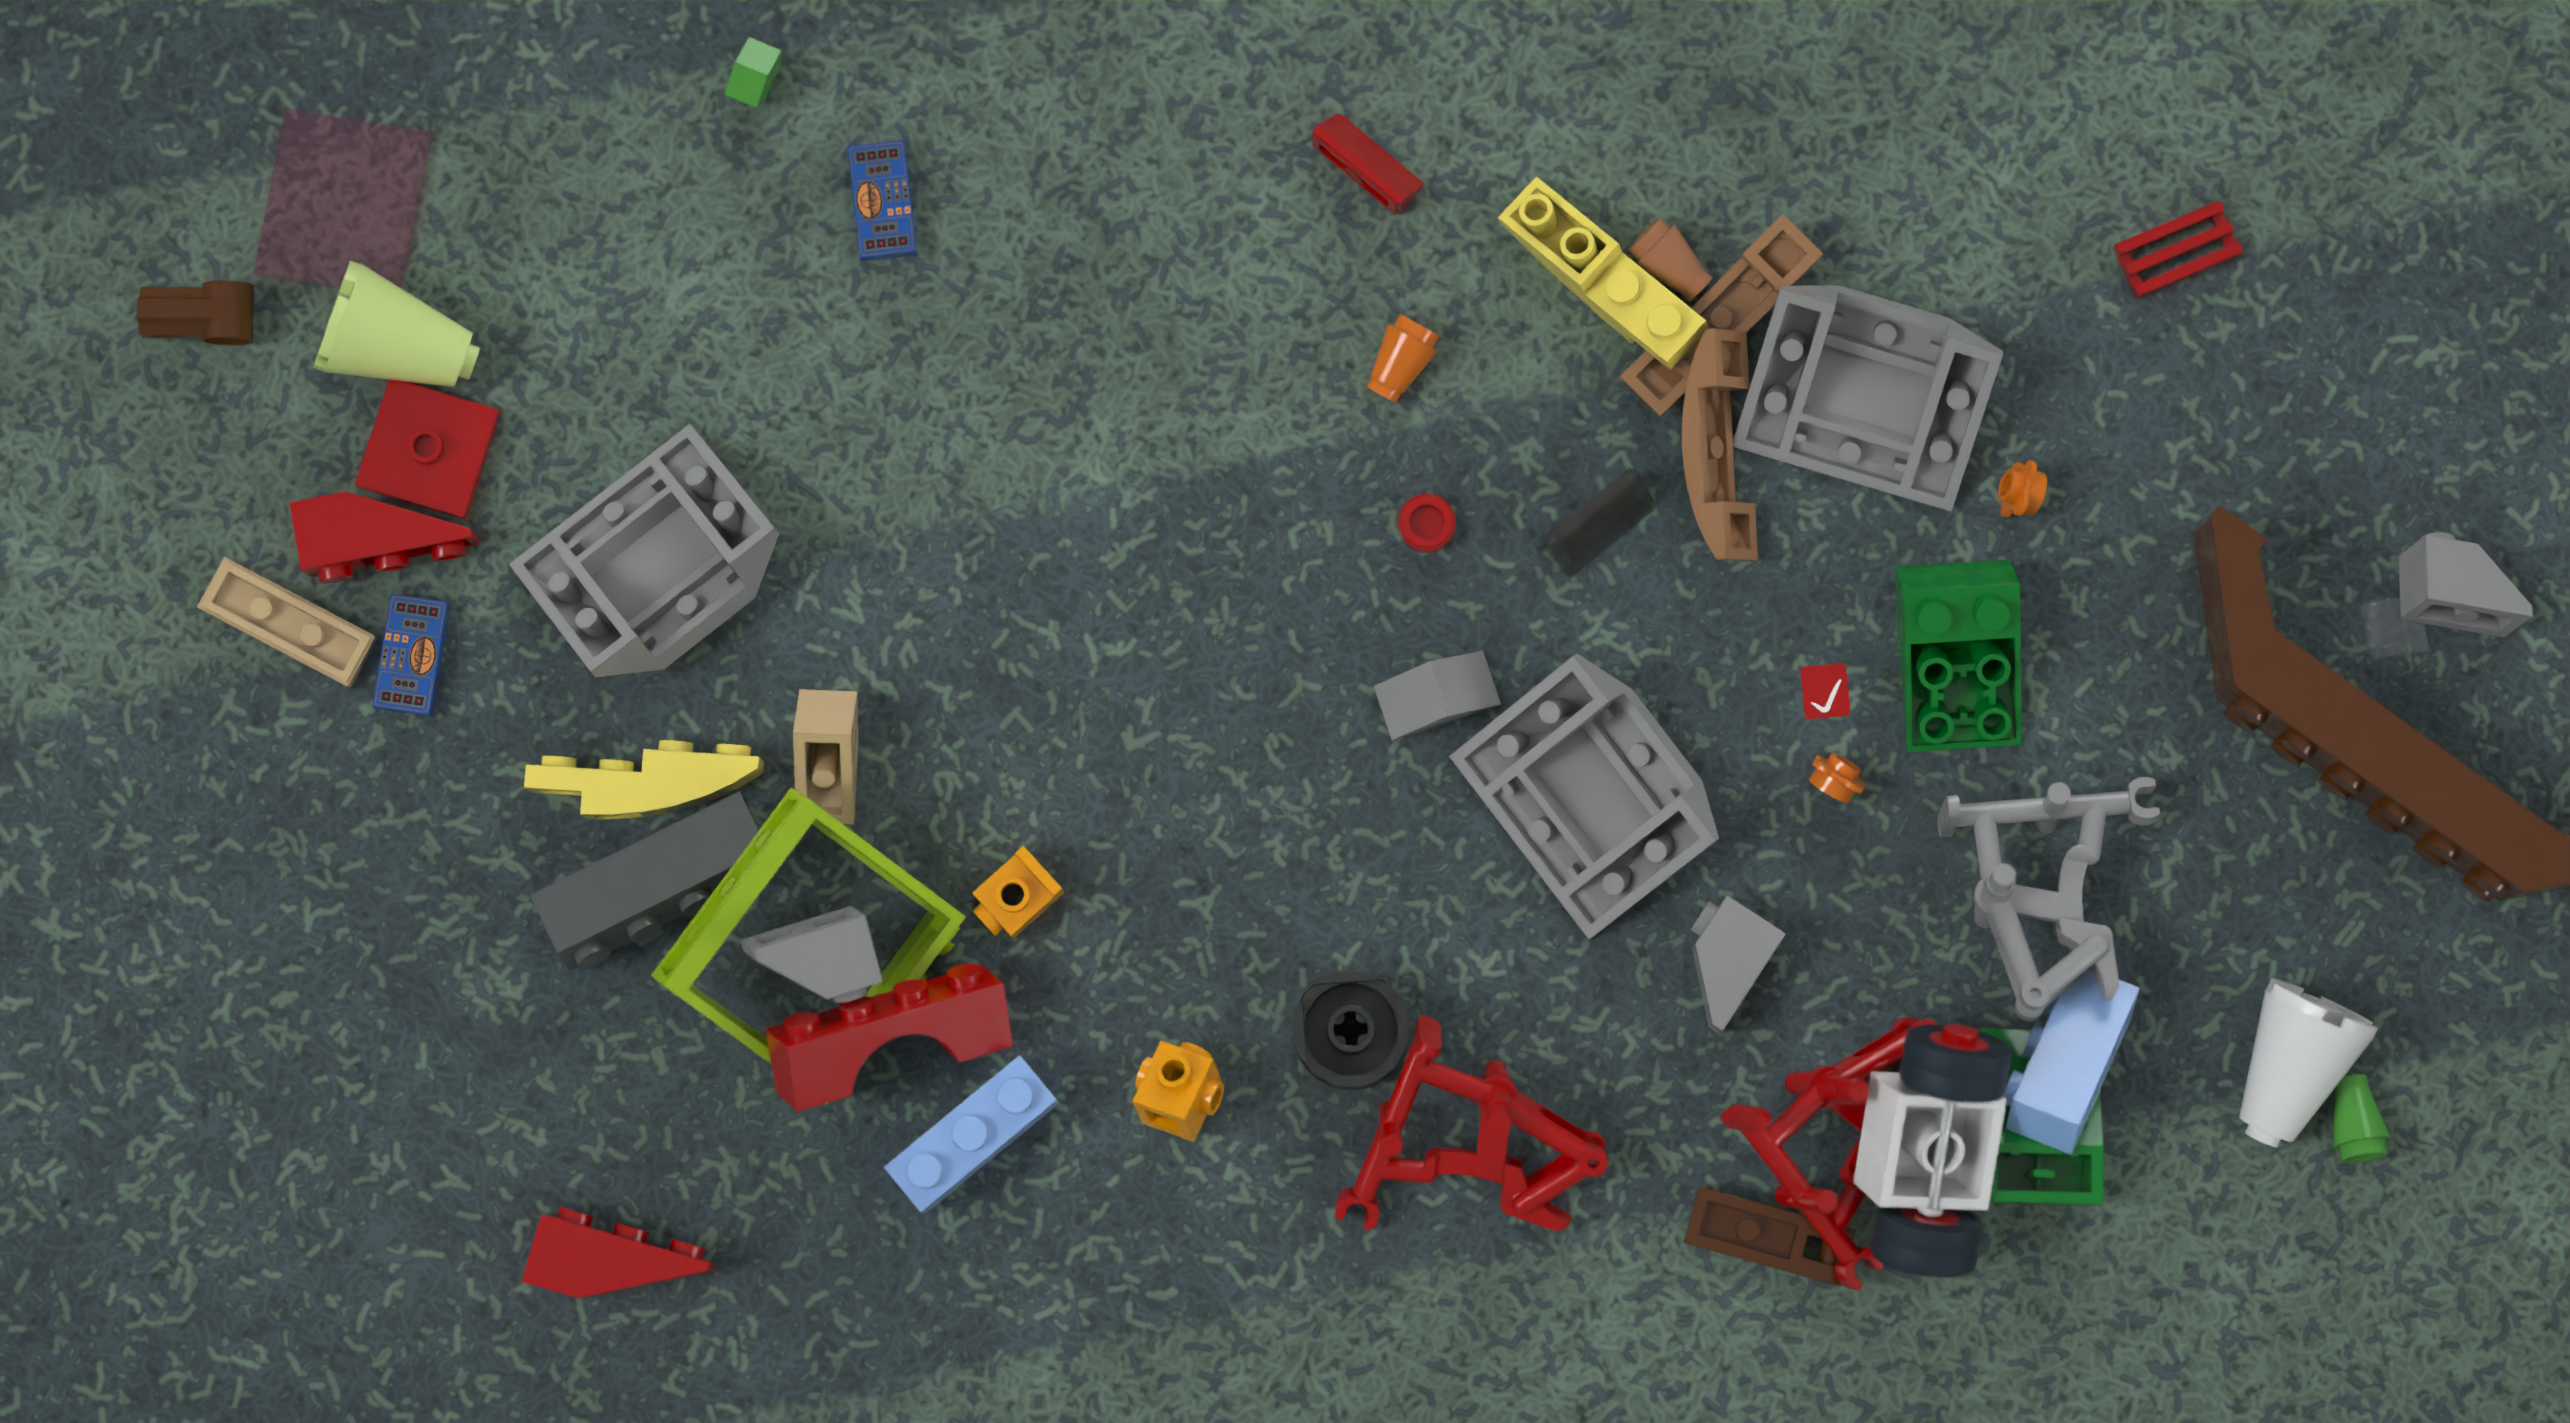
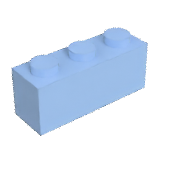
M2090 971L2044 1008L2043 1012L2050 1015L2046 1026L2042 1028L2034 1025L2022 1057L2030 1060L2024 1074L2014 1070L2004 1093V1097L2007 1099L2006 1105L2010 1106L2006 1124L2007 1130L2072 1155L2132 1019L2139 987L2119 980V987L2113 998L2103 1002L2098 983L2092 971Z
M1019 1055L884 1166V1168L921 1213L926 1214L1056 1107L1059 1102Z

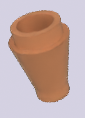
M1660 217L1648 226L1628 248V251L1636 258L1635 263L1680 293L1688 302L1697 296L1713 278L1703 268L1676 225L1673 223L1668 226Z

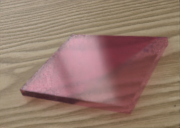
M296 108L292 110L285 109L254 274L260 275L262 278L274 277L340 289L351 260L365 265L403 289L432 134L424 130L415 131L303 112Z

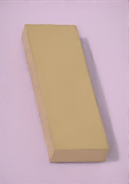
M226 557L223 558L197 606L200 610L350 689L378 640L376 636Z

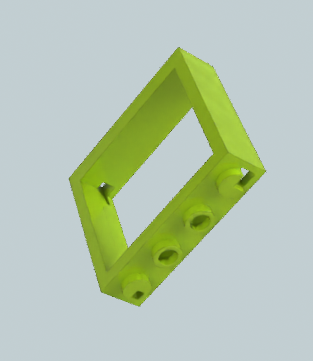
M793 788L789 789L651 974L663 986L770 1064L771 1059L767 1038L697 988L693 983L811 824L928 911L882 972L883 982L873 985L865 996L873 997L893 991V987L896 984L907 980L926 981L927 975L924 973L938 955L943 956L953 948L954 944L951 943V940L959 931L960 924L966 918V916Z

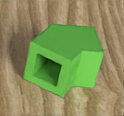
M749 37L734 63L724 95L755 108L759 107L766 101L771 84L779 71L782 50Z

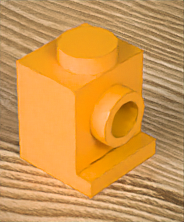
M1022 846L1015 852L1012 858L972 893L980 902L972 911L994 936L1004 929L1014 939L1063 895L1064 891L1032 854ZM1015 884L1023 889L1024 898L1018 905L1010 906L1003 902L1002 893L1007 886Z

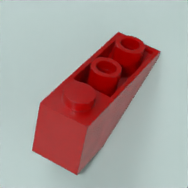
M349 492L289 502L301 570L309 577L318 576L319 583L322 584L351 579L354 577L352 569L375 565L376 572L380 573L405 569L410 566L409 558L431 554L432 561L458 559L467 555L465 547L479 545L478 536L468 527Z
M559 1207L557 1217L541 1214L521 1282L575 1298L585 1299L713 1272L716 1263L702 1259L705 1250L703 1247L671 1239L668 1249L646 1243L649 1235L647 1231L615 1223L613 1233L590 1227L593 1216Z

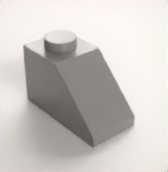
M2435 532L2424 535L2399 555L2401 620L2506 637L2533 617L2532 605L2477 543L2456 540L2455 536L2449 533Z
M1728 895L1723 899L1719 907L1709 901L1690 929L1699 935L1692 947L1708 1026L1718 1034L1724 1030L1786 934Z
M852 906L740 940L743 951L759 963L826 999L833 998L834 1002L837 1003L859 999L868 993V986L883 982L866 915Z

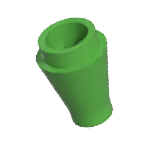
M2367 1075L2344 1076L2334 1088L2333 1149L2340 1151L2342 1163H2361L2387 1156L2386 1142L2390 1141L2391 1137L2369 1088Z

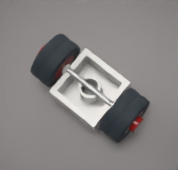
M1958 1024L1916 1026L1909 1029L1905 1036L1899 1073L1871 1072L1870 1093L1866 1101L1853 1183L1879 1206L1876 1212L1871 1251L1873 1256L1883 1264L1918 1276L1940 1278L1965 1276L1974 1270L1977 1262L1982 1223L1978 1216L1968 1210H1988L2007 1100L2003 1095L2006 1090L2007 1072L2011 1060V1048L2003 1040L1977 1031L1974 1028Z

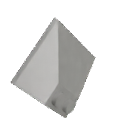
M1840 285L1781 286L1734 435L1733 447L1952 512L2003 357V351L1951 318Z
M688 424L509 565L595 677L665 669L755 599L779 533L692 425Z
M1579 654L1573 655L1449 756L1588 939L1594 937L1719 839L1702 779L1630 687Z

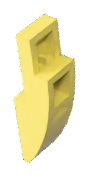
M1537 176L1498 217L1500 223L1543 266L1631 344L1637 342L1669 370L1702 337L1704 330L1709 329L1704 318L1626 256L1618 242Z
M660 740L658 750L643 749L641 772L634 771V762L602 759L599 761V769L576 768V758L542 756L541 765L526 764L524 788L531 793L581 796L580 815L589 820L644 818L682 811L710 802L737 790L763 774L764 761L759 756H751V747L717 744L716 754L693 752L694 743Z

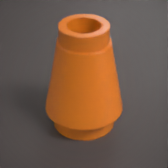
M1400 314L1393 326L1387 325L1371 373V379L1366 387L1396 403L1401 393L1403 394L1438 352L1433 348L1440 336Z

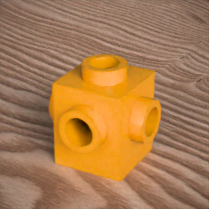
M1160 1041L1153 1058H1145L1139 1068L1136 1077L1137 1092L1132 1102L1142 1124L1195 1142L1206 1116H1213L1218 1110L1224 1094V1084L1214 1059H1212V1055L1205 1049L1187 1042H1182L1178 1047Z

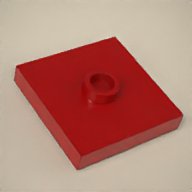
M388 380L354 485L362 490L467 521L501 412L496 408L409 382Z

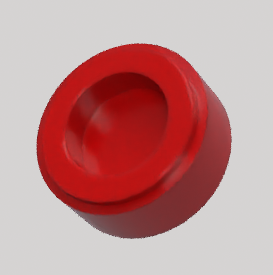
M1416 495L1403 505L1399 513V534L1403 542L1415 551L1422 553L1438 551L1449 543L1454 534V512L1448 502L1437 495Z

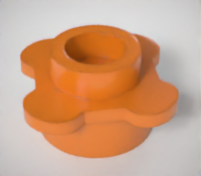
M2028 460L2025 465L2015 462L2012 468H2009L2002 476L1998 488V499L2002 502L2000 509L2002 516L2009 518L2014 513L2017 516L2026 515L2031 517L2041 507L2047 489V476L2045 473L2037 471L2036 462Z
M1831 753L1828 759L1817 755L1812 763L1815 770L1809 781L1827 795L1848 804L1855 792L1861 794L1866 786V783L1858 777L1862 770L1848 759L1836 753Z

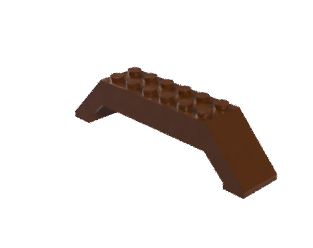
M2220 505L2207 516L2193 534L2216 699L2227 706L2223 712L2224 715L2235 725L2247 732L2252 733L2255 728H2258L2274 740L2271 745L2272 750L2289 763L2300 766L2304 761L2322 775L2318 782L2335 796L2347 800L2352 795L2370 808L2366 813L2367 818L2381 829L2391 834H2395L2399 829L2415 840L2417 843L2413 847L2414 851L2427 862L2439 868H2443L2445 863H2447L2465 877L2462 879L2461 884L2478 898L2490 902L2495 897L2501 902L2570 888V835L2565 836L2276 631L2259 552L2267 539Z

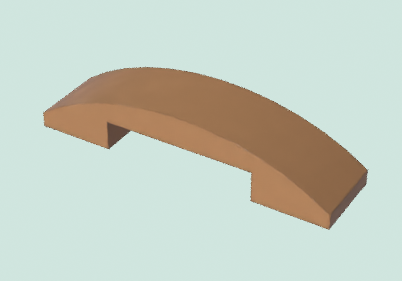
M1782 214L1691 309L1706 320L1709 329L1743 331L1748 334L1775 307L1780 287L1795 286L1823 256V253ZM1700 339L1671 370L1649 352L1645 351L1620 378L1661 418L1685 396L1691 363Z
M1712 328L1705 329L1691 363L1684 396L1682 455L1686 485L1698 526L1716 560L1758 561L1755 503L1736 502L1730 391L1749 389L1747 332Z

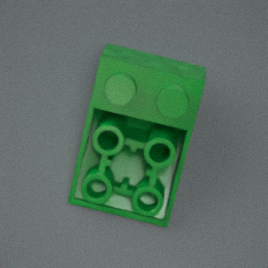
M1994 560L1895 567L1896 623L1906 751L1921 752L2022 745L2020 582L2011 561Z
M1980 1028L1979 1031L2003 1040L2011 1048V1060L2007 1072V1087L2014 1070L2024 1074L2030 1060L2022 1056L2032 1030ZM2100 1092L2072 1155L2007 1130L2006 1124L2010 1106L2006 1105L1989 1203L2068 1206L2102 1205L2104 1144Z

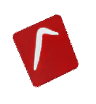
M1845 664L1804 666L1800 669L1805 718L1841 717L1850 714Z

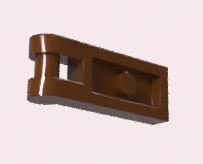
M1701 1186L1698 1187L1683 1243L1841 1287L1835 1274V1265L1839 1260L1824 1240L1818 1261L1802 1257L1807 1236L1823 1240L1805 1215ZM1847 1227L1845 1231L1854 1240L1856 1230Z

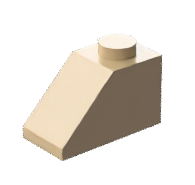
M799 689L793 728L795 790L805 795L842 824L854 825L858 755L857 691Z

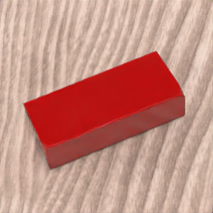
M1335 114L1318 124L1312 131V147L1392 214L1395 215L1397 213L1399 215L1422 189L1423 183L1419 178L1343 115Z

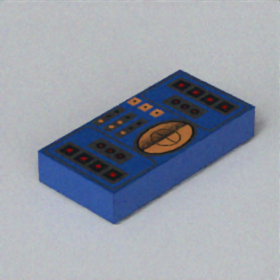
M898 140L847 146L861 262L918 255L905 141Z
M391 594L372 707L380 710L432 717L451 605L449 602Z

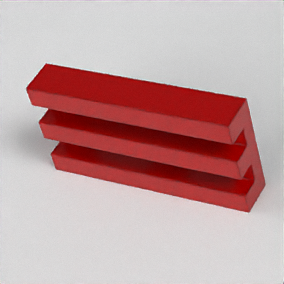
M2220 200L2115 244L2113 247L2114 252L2136 299L2238 257L2243 253L2239 241L2236 242L2232 234L2234 230L2230 221H2226L2223 214L2225 210ZM2209 219L2212 220L2215 226L2135 261L2132 260L2130 255L2133 251ZM2217 239H2220L2224 246L2222 249L2142 282L2139 272Z

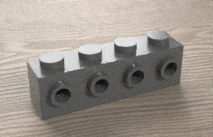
M739 791L530 896L557 954L571 972L577 968H592L608 959L611 951L631 941L633 943L647 941L658 935L662 931L663 925L683 915L686 917L695 916L760 829Z

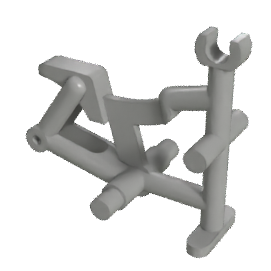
M2139 777L2130 782L2126 791L2071 795V791L2066 784L2056 782L2049 787L2045 797L1960 804L1958 795L1945 796L1938 814L1940 838L1952 837L1956 827L1974 826L1981 877L1973 895L1975 903L1974 920L1979 927L1991 928L2016 997L2015 1012L2022 1020L2035 1021L2039 1019L2046 1006L2090 971H2092L2098 983L2103 1002L2111 1000L2119 987V978L2112 931L2104 925L2084 922L2082 906L2083 881L2087 865H2093L2100 859L2106 816L2128 814V818L2132 823L2141 826L2150 825L2157 821L2160 815L2159 807L2143 808L2135 800L2136 795L2153 793L2156 787L2155 779ZM2082 818L2079 844L2070 848L2064 857L2059 873L2057 892L2016 885L2015 869L2009 864L2002 863L1997 824L2035 821V827L2039 832L2049 834L2055 831L2060 819ZM2018 916L2055 922L2058 943L2068 947L2072 952L2039 977Z

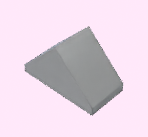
M1483 650L1429 661L1374 686L1391 741L1501 706Z

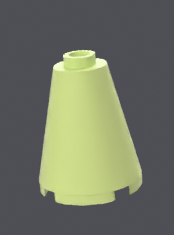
M350 260L313 368L327 373L454 387L458 377L470 379L480 347L470 344L472 332L365 265Z

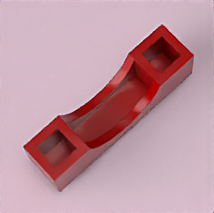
M960 964L950 968L946 975L926 981H903L893 987V991L873 997L863 996L856 1000L841 1002L838 1007L819 1013L800 1012L792 1014L784 1020V1023L766 1028L776 1093L796 1112L852 1095L857 1074L871 1053L889 1040L904 1035L921 1034L935 1038L937 1043L959 1063L1013 1047L1004 983L982 964Z

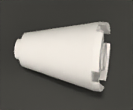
M2271 978L2265 989L2239 1118L2249 1124L2245 1131L2247 1135L2269 1146L2278 1147L2281 1139L2288 1142L2295 1140L2373 1040L2378 1027L2374 1026L2373 1022L2334 1001L2323 996L2319 999L2303 993L2304 988Z

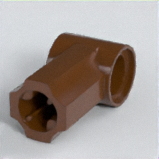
M213 280L204 282L203 287H141L140 295L137 298V320L141 337L155 339H201L202 342L213 345H249L253 343V284L234 280Z

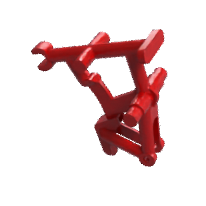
M1419 1016L1415 1025L1414 1042L1391 1098L1379 1107L1378 1129L1354 1188H1344L1336 1198V1219L1342 1220L1350 1205L1362 1204L1367 1208L1364 1215V1228L1371 1230L1379 1218L1378 1199L1375 1195L1382 1179L1431 1183L1437 1178L1438 1174H1460L1501 1184L1500 1205L1501 1210L1505 1214L1550 1230L1560 1231L1565 1229L1572 1220L1571 1215L1549 1203V1201L1587 1176L1596 1177L1606 1171L1608 1158L1604 1137L1595 1131L1585 1132L1519 1092L1516 1085L1510 1079L1506 1066L1501 1061L1494 1060L1487 1063L1482 1079L1431 1061L1432 1058H1437L1442 1047L1441 1025L1433 1018ZM1421 1083L1477 1102L1481 1114L1476 1151L1458 1148H1432L1426 1152L1423 1160L1395 1157L1402 1151V1129ZM1511 1124L1560 1152L1562 1155L1527 1177L1521 1159L1506 1154L1508 1131Z
M1900 1018L1894 1023L1892 1030L1833 1066H1822L1813 1071L1805 1070L1790 1073L1785 1079V1088L1790 1094L1798 1095L1799 1098L1768 1127L1767 1125L1771 1122L1772 1117L1762 1107L1735 1104L1727 1108L1720 1116V1120L1726 1128L1740 1130L1780 1182V1185L1775 1190L1777 1203L1781 1206L1800 1209L1839 1260L1835 1265L1836 1279L1842 1286L1848 1289L1859 1291L1863 1287L1861 1281L1856 1277L1854 1270L1856 1263L1860 1259L1869 1269L1880 1271L1884 1267V1264L1873 1256L1871 1248L1857 1246L1845 1231L1867 1197L1853 1183L1860 1138L1853 1146L1845 1164L1840 1169V1179L1845 1188L1839 1197L1831 1190L1812 1187L1783 1149L1782 1145L1821 1108L1831 1109L1858 1131L1862 1132L1866 1101L1870 1093L1866 1081L1870 1079L1871 1072H1882L1902 1060L1904 1041L1908 1030L1921 1025H1938L1933 1020Z

